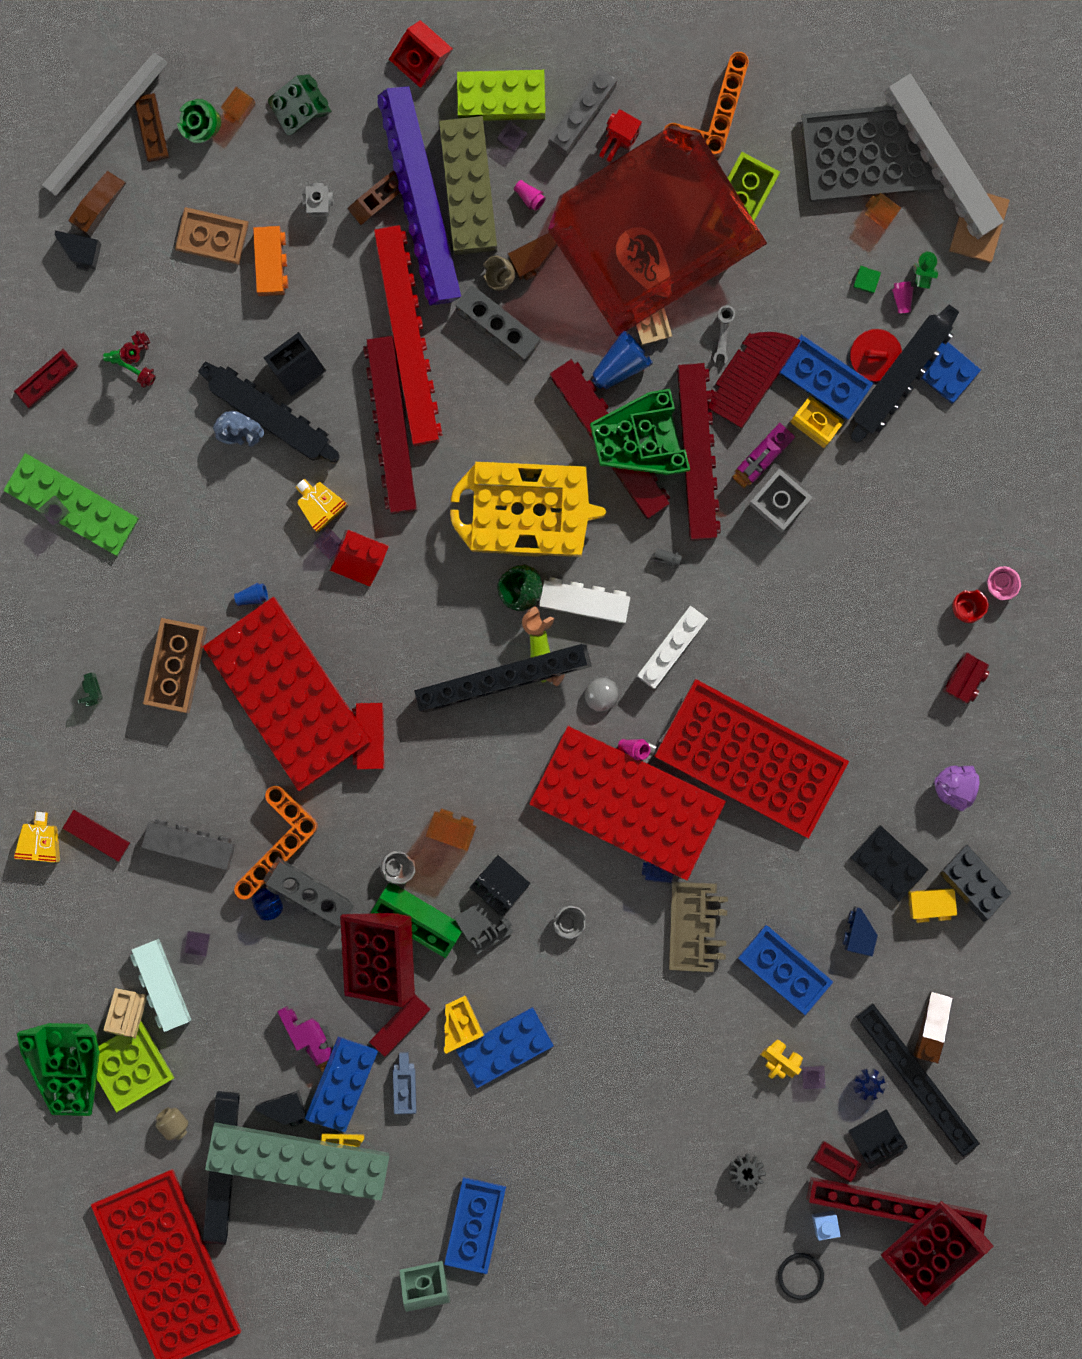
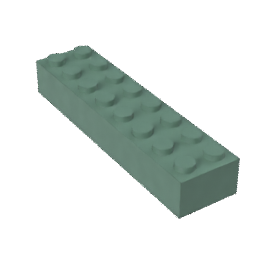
M215 1122L205 1170L381 1201L389 1153Z

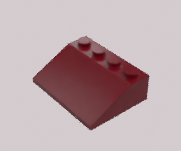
M395 913L342 914L340 916L344 995L398 1007L405 1006L415 997L411 916Z
M941 1201L886 1249L881 1256L921 1303L927 1306L994 1246L976 1226Z

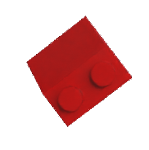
M420 20L407 28L388 60L422 88L444 64L453 48Z
M345 530L329 571L370 587L382 565L389 546L351 530Z

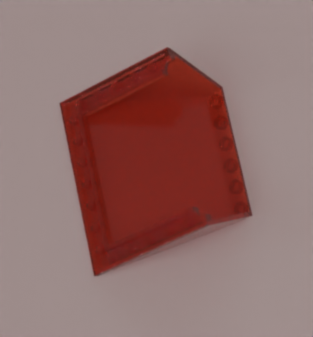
M672 125L560 195L548 227V231L616 336H619L624 330L627 331L767 244L701 133Z

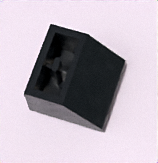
M299 332L264 357L268 366L291 397L326 372L322 363Z

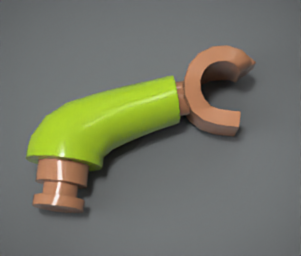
M536 606L528 610L522 618L523 628L530 634L531 658L550 653L545 630L551 628L554 622V618L551 616L541 621L540 612ZM565 674L542 680L541 682L553 681V685L558 686L564 679Z

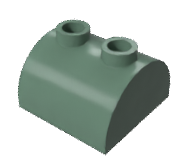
M443 1261L399 1270L403 1304L406 1312L450 1303Z

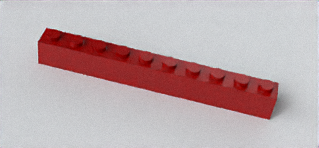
M400 225L375 229L374 232L413 445L415 447L440 442L439 436H443L441 423H436L435 415L439 414L437 401L432 402L431 393H435L433 380L428 381L427 372H431L429 359H424L423 351L427 350L425 337H420L419 329H423L421 316L416 315L415 308H419L418 296L412 293V287L416 285L414 274H409L408 265H412L410 253H405L404 244H408L406 231H401Z

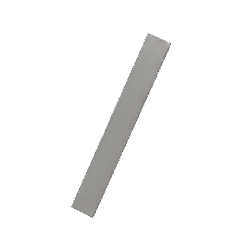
M152 53L42 184L44 188L55 196L59 194L165 68L167 62L162 57Z

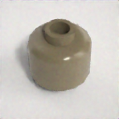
M167 1107L156 1116L155 1126L166 1140H180L186 1135L188 1120L177 1108L170 1109Z

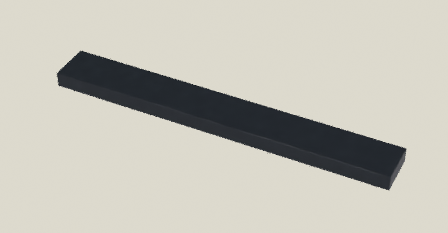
M872 1003L858 1013L855 1017L960 1155L964 1157L980 1145L877 1007Z

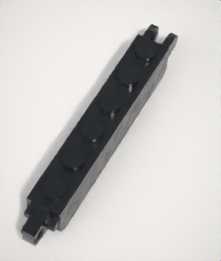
M949 304L938 316L936 314L928 316L854 414L855 422L858 425L851 434L853 442L861 443L862 439L869 432L872 435L875 431L880 433L886 425V422L883 421L888 414L893 415L900 406L897 402L902 396L906 398L913 389L911 383L914 379H921L927 371L924 366L928 361L933 363L940 353L937 350L942 343L946 345L954 335L951 331L953 329L952 325L959 314L957 309Z
M206 361L203 363L198 373L209 382V390L214 395L251 420L258 422L260 426L310 460H319L321 456L332 463L339 460V452L329 445L331 442L327 438L329 434L319 427L316 430L310 427L309 424L311 422L301 415L297 418L291 414L293 410L284 403H281L279 406L273 402L274 397L266 391L260 393L255 389L256 385L248 379L244 381L237 377L239 373L229 366L225 369L222 366L218 368Z

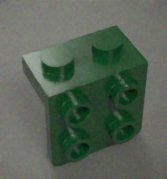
M310 74L295 76L268 98L271 109L287 135H293L313 118L324 117L332 112L328 106L327 99L321 94L316 80Z

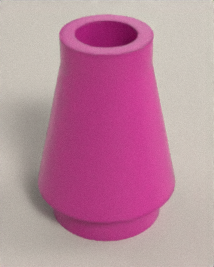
M520 180L514 186L513 190L529 209L537 211L544 204L546 197L542 191L530 186L523 180Z
M911 281L894 283L892 291L898 313L911 312L914 288L911 287Z
M621 739L618 743V750L639 761L649 756L650 745L644 739Z

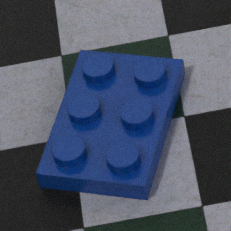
M948 342L946 345L942 343L937 349L940 352L933 363L927 362L924 366L927 371L921 378L953 404L981 369Z

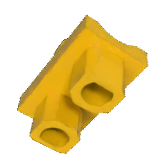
M778 1039L760 1054L768 1060L765 1064L771 1070L768 1077L773 1079L778 1075L783 1079L787 1074L793 1078L802 1070L799 1067L803 1057L795 1052H792L788 1059L784 1057L782 1053L787 1046Z

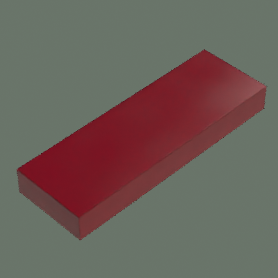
M62 349L14 392L30 409L75 370L78 364Z
M73 809L62 828L120 862L131 842Z
M415 994V997L403 1006L369 1042L385 1057L431 1008Z

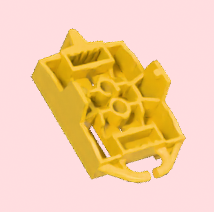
M475 462L473 467L456 484L451 495V502L459 503L460 495L464 490L471 489L474 492L473 521L471 524L466 525L461 522L459 510H450L451 522L455 530L472 552L505 553L514 556L533 557L542 555L582 557L587 522L604 518L606 514L605 508L589 504L586 467ZM520 473L527 474V478H533L534 474H540L538 482L522 481ZM521 504L524 507L523 513L520 515L513 514L511 511L512 506ZM543 505L546 509L545 514L542 516L535 515L533 512L534 507ZM496 506H507L505 510H497ZM551 508L562 509L560 513L552 512ZM520 537H535L538 548H517L516 545Z

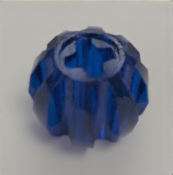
M267 888L259 890L252 897V905L261 920L269 921L275 919L283 911V904L279 895L272 893Z
M868 1069L861 1070L863 1076L858 1077L856 1075L853 1080L859 1082L857 1086H853L855 1093L862 1091L860 1099L865 1101L870 1095L872 1101L877 1100L876 1094L878 1092L883 1094L885 1088L880 1087L881 1084L886 1083L884 1076L877 1078L878 1070L872 1069L871 1074H868ZM869 1080H871L874 1083V1086H870V1089L868 1090V1088L864 1085L869 1083Z

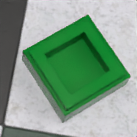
M860 266L853 288L874 294L881 272Z

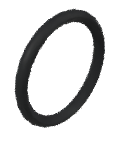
M796 1253L787 1257L782 1262L778 1271V1282L783 1292L789 1297L797 1300L809 1299L815 1296L822 1288L824 1270L815 1257L805 1253ZM796 1258L811 1260L816 1264L820 1273L817 1287L806 1295L793 1294L783 1283L782 1274L785 1266Z

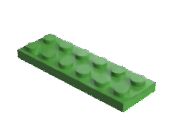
M26 453L3 490L116 556L120 554L139 521V518Z

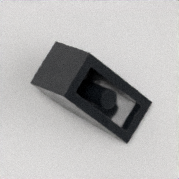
M55 230L54 235L77 269L89 271V268L96 269L101 248L99 240Z
M299 1090L258 1103L255 1106L256 1111L283 1125L289 1123L290 1126L303 1123L302 1119L306 1117V1110Z

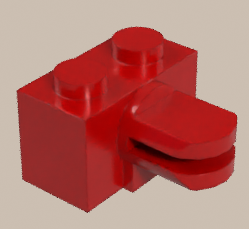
M621 109L616 114L612 113L606 127L608 131L606 137L608 140L601 150L599 157L602 159L605 157L613 142L615 145L606 160L609 163L612 162L620 147L630 151L640 134L642 121Z

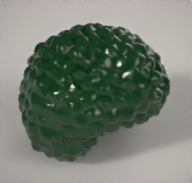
M526 564L512 567L502 574L497 583L498 594L503 604L511 610L518 612L525 611L536 605L543 592L539 573L535 568Z

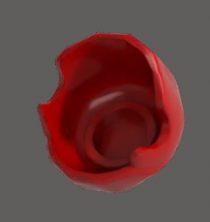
M964 590L954 598L952 609L955 617L962 622L974 623L987 613L989 604L986 596L981 591Z

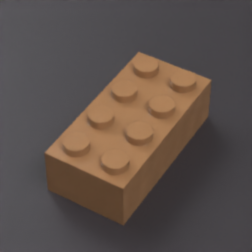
M161 618L143 704L190 713L207 632L206 627Z

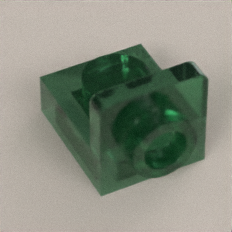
M88 673L83 675L82 686L85 693H89V696L77 700L78 704H85V707L98 704L97 700L103 698L96 673Z

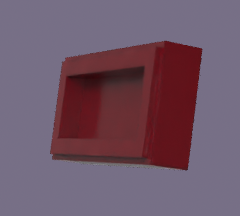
M824 1140L812 1159L850 1183L862 1164Z

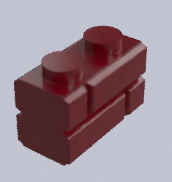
M967 652L963 653L943 692L964 704H968L969 701L973 702L979 693L977 687L980 681L984 683L990 673L987 670L989 665Z

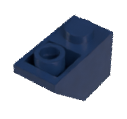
M854 907V911L850 910L847 923L850 924L849 932L844 933L842 945H845V950L873 957L878 935L863 910L859 907Z

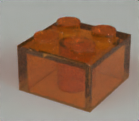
M443 808L440 809V812L435 811L426 837L468 851L477 825L473 824L474 820L465 816H461V819L453 817L454 812Z

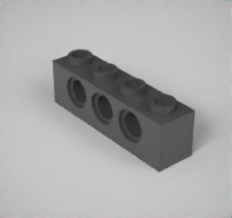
M473 285L469 287L456 304L457 314L465 321L470 319L474 322L475 329L483 335L485 332L493 337L491 341L500 348L502 346L509 350L508 354L516 361L521 359L525 362L540 343L541 338ZM477 307H483L486 310V313L481 317L476 316L473 312ZM499 320L503 323V327L500 330H494L490 326L491 323ZM511 334H517L520 337V341L512 344L508 341V337Z
M277 857L264 878V882L267 885L266 888L274 894L282 893L286 896L285 900L293 905L299 903L304 906L303 910L312 916L317 914L323 917L322 921L331 927L336 925L341 928L340 916L342 914H349L354 907L352 900ZM287 879L295 880L294 885L290 888L283 886ZM306 890L313 891L312 897L308 899L303 898L302 894ZM325 901L332 902L329 909H322L321 904Z

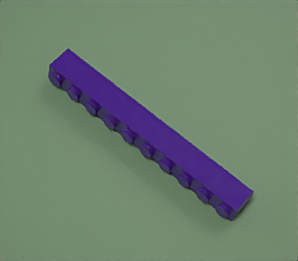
M410 87L386 88L377 96V103L382 113L383 128L386 130L388 148L393 158V169L397 174L398 189L402 194L403 208L409 222V233L413 238L414 253L418 259L419 274L423 279L425 287V297L428 299L429 306L452 303L461 297Z

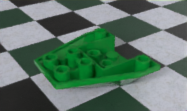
M670 389L648 392L590 423L600 466L665 475L690 471L686 450L680 449L672 417L675 406Z
M47 1023L19 1031L17 1038L20 1053L51 1115L91 1116L100 1055L96 1033L88 1024Z

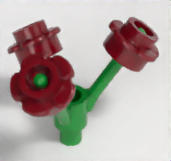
M136 331V334L131 336L133 343H125L119 350L104 353L103 360L127 368L138 375L137 382L141 384V387H150L156 379L154 369L150 370L145 367L142 371H139L129 365L137 363L140 359V351L148 350V344L151 343L145 332Z

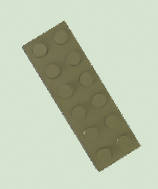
M483 116L439 121L454 255L497 251Z

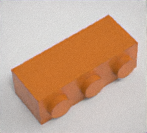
M280 226L253 227L258 296L285 295V289H288V276H284V267H287V255L283 254L282 245H286V234L282 232Z

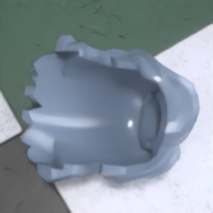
M236 411L224 412L216 419V423L213 426L216 434L215 438L226 444L239 443L242 445L245 442L242 440V437L245 436L249 447H252L260 442V437L264 436L263 428H261L258 422L250 420L243 413Z

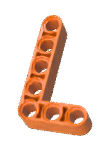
M735 52L729 59L709 132L677 123H670L665 126L662 139L665 145L710 159H717L722 155L749 63L745 53ZM740 60L744 66L736 68L732 62ZM728 81H735L738 87L730 89L726 83ZM727 101L732 105V108L725 110L721 107V103ZM722 122L725 124L726 129L722 131L717 130L715 124ZM675 131L678 134V138L670 139L667 133ZM696 137L699 140V144H689L688 138ZM710 143H717L720 146V150L712 151L708 145Z
M281 786L268 788L265 798L292 828L236 883L234 891L240 899L251 898L265 884L264 879L260 880L256 877L255 871L258 867L265 869L266 874L273 865L270 858L273 852H279L282 860L287 862L317 831L318 824L316 820ZM275 789L279 790L282 794L278 802H274L270 797L271 792ZM289 805H294L297 808V814L293 818L286 814V808ZM305 820L313 824V829L309 833L304 832L301 827ZM289 836H294L297 839V846L293 849L286 845V839ZM242 883H247L251 887L249 895H243L240 892Z

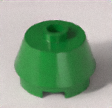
M194 99L186 102L180 108V121L177 123V126L182 136L189 141L202 143L211 139L219 132L221 127L220 115L208 101Z

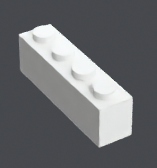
M549 577V581L544 580L540 608L617 623H626L630 597L626 596L627 592L614 590L613 593L605 592V588L592 586V589L583 588L584 584L571 582L570 585L562 584L561 579Z
M690 605L638 673L637 677L652 689H655L708 618Z

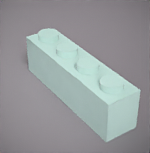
M157 939L132 949L133 954L130 957L135 967L138 966L140 970L139 980L142 987H146L148 990L147 1000L150 1007H154L157 1016H155L158 1027L163 1028L165 1032L191 1021L160 940Z

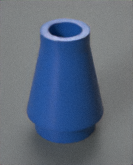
M255 583L235 593L234 599L237 606L263 604L264 601L268 600V592L263 583Z

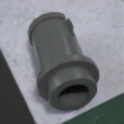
M657 547L653 561L670 565L674 569V567L679 568L682 556L678 555L679 552L675 554Z

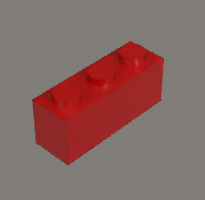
M356 703V708H352V713L372 742L353 754V765H357V769H385L383 703Z

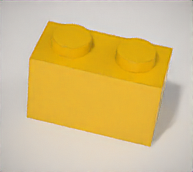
M953 888L908 892L910 918L916 919V923L930 922L929 918L938 917V921L952 920L951 916L957 915L956 897Z

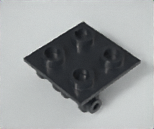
M497 855L469 888L503 916L531 883Z
M887 1109L848 1130L869 1169L908 1148L905 1139L901 1136Z

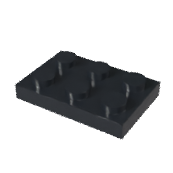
M881 825L850 856L898 902L929 870Z
M968 845L964 846L939 873L983 922L987 921L1011 895L1006 886Z

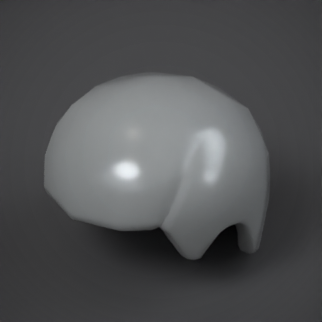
M596 678L585 689L586 703L591 709L598 712L609 710L619 698V689L615 682L609 678Z
M393 851L385 855L380 864L382 876L391 884H405L412 880L415 874L414 860L401 851Z
M572 905L561 907L553 918L554 931L562 938L573 939L578 937L586 928V914L579 907Z

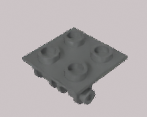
M484 900L479 901L454 917L476 955L513 933L511 929L512 924L509 919L501 916Z

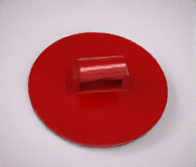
M871 329L863 332L855 339L850 351L851 363L854 370L869 381H880L900 355L902 348L897 338L890 332L882 329Z

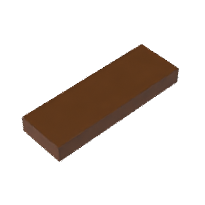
M156 94L140 96L135 102L147 161L153 162L169 158Z

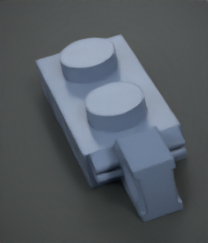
M400 1052L399 1064H394V1114L417 1113L416 1071L414 1063L409 1064V1052Z

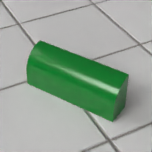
M388 883L371 913H395L411 916L412 939L445 959L462 932L454 919L396 884Z

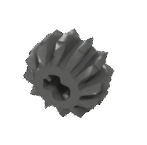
M747 1153L745 1154V1160H742L741 1156L738 1155L737 1160L739 1163L737 1164L733 1161L730 1163L735 1168L728 1170L729 1175H735L730 1179V1182H737L736 1189L738 1190L743 1185L745 1192L749 1191V1185H752V1188L757 1190L755 1183H764L759 1176H766V1172L760 1170L764 1167L763 1162L756 1164L758 1161L757 1156H754L750 1161V1155ZM750 1168L752 1175L750 1177L747 1175V1178H745L742 1171Z

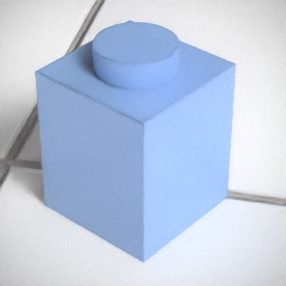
M834 1210L812 1214L816 1237L819 1241L841 1237L837 1215Z

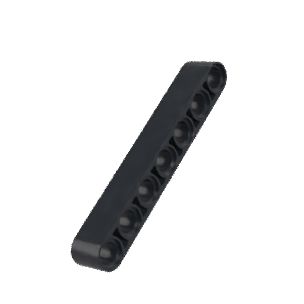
M217 1091L213 1126L215 1122L237 1126L240 1093ZM209 1171L203 1243L226 1245L233 1175Z

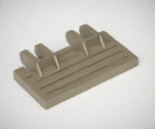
M672 882L669 970L714 972V962H705V959L726 960V954L707 953V945L723 947L726 946V941L705 939L706 937H715L716 918H706V915H727V910L708 909V901L728 902V897L707 896V893H717V884Z

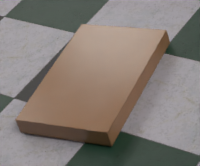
M987 193L1004 220L1010 200ZM959 216L949 251L991 263L1003 223L977 240L975 236L969 233L967 229L968 224L965 219Z
M185 207L175 250L239 265L249 222Z

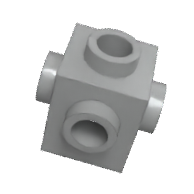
M312 183L311 186H306V193H302V206H306L308 217L330 216V206H333V192H329L328 186H324L323 183Z

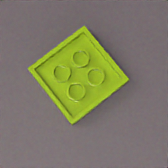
M140 1021L136 1039L116 1035L98 1046L100 1055L97 1080L116 1113L175 1078L142 1021Z

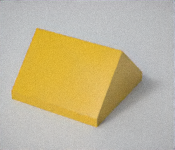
M811 395L790 421L791 424L823 448L827 446L845 422Z

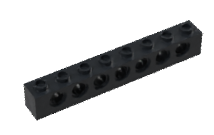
M579 644L414 690L419 711L426 713L592 667L587 645Z

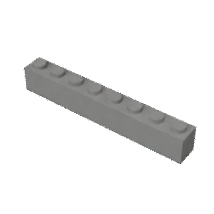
M911 73L889 86L884 92L889 106L894 107L898 113L897 118L908 129L911 141L914 144L917 143L921 150V157L925 162H929L935 179L941 181L944 186L945 195L953 200L956 205L955 210L957 214L965 219L968 224L967 229L969 233L978 240L1000 226L1004 220Z

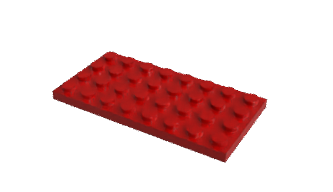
M275 597L270 598L203 646L298 791H302L372 742Z
M694 679L654 754V757L808 839L849 763L847 759L697 679Z
M567 726L529 805L688 881L726 801L641 760L637 761L628 754Z
M173 1169L91 1204L155 1359H182L242 1332Z

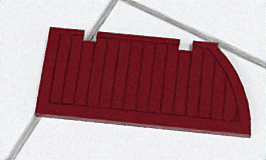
M778 332L749 333L742 343L747 347L745 351L737 350L715 383L720 387L716 392L711 389V403L708 404V409L743 429L801 341L793 336Z

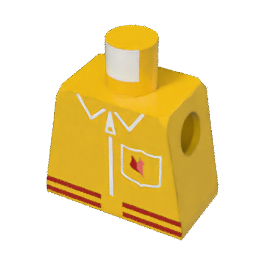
M303 479L295 487L303 496L297 503L317 533L348 507L344 500L321 482L312 487L306 479Z
M35 811L34 824H23L14 859L60 862L57 826L47 825L48 812Z

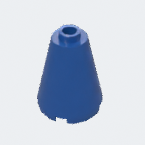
M624 330L593 371L594 378L592 381L599 389L603 387L607 390L650 367L653 362L649 356L646 358L643 355L644 349L630 334L627 335V332Z

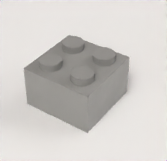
M778 469L749 505L782 533L811 500L812 496L781 469Z

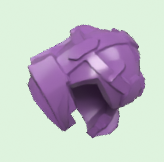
M949 766L941 771L934 780L938 797L941 801L950 804L951 807L959 811H964L967 807L972 806L979 789V775L976 773L974 766Z

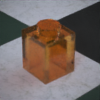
M235 87L221 106L224 113L223 117L232 124L237 122L241 125L256 103L252 97L238 87Z
M880 192L877 198L873 195L865 205L868 208L865 215L886 230L899 213L901 207Z

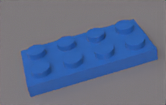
M801 334L799 337L801 342L779 374L849 420L874 383Z
M767 925L760 930L738 957L739 960L804 1015L810 1011L833 983L830 978Z
M531 1007L484 1033L483 1037L456 1049L476 1088H479L554 1045L534 1008Z
M338 1036L305 1119L312 1123L346 1132L378 1050Z
M463 1177L444 1265L484 1274L488 1273L506 1186Z

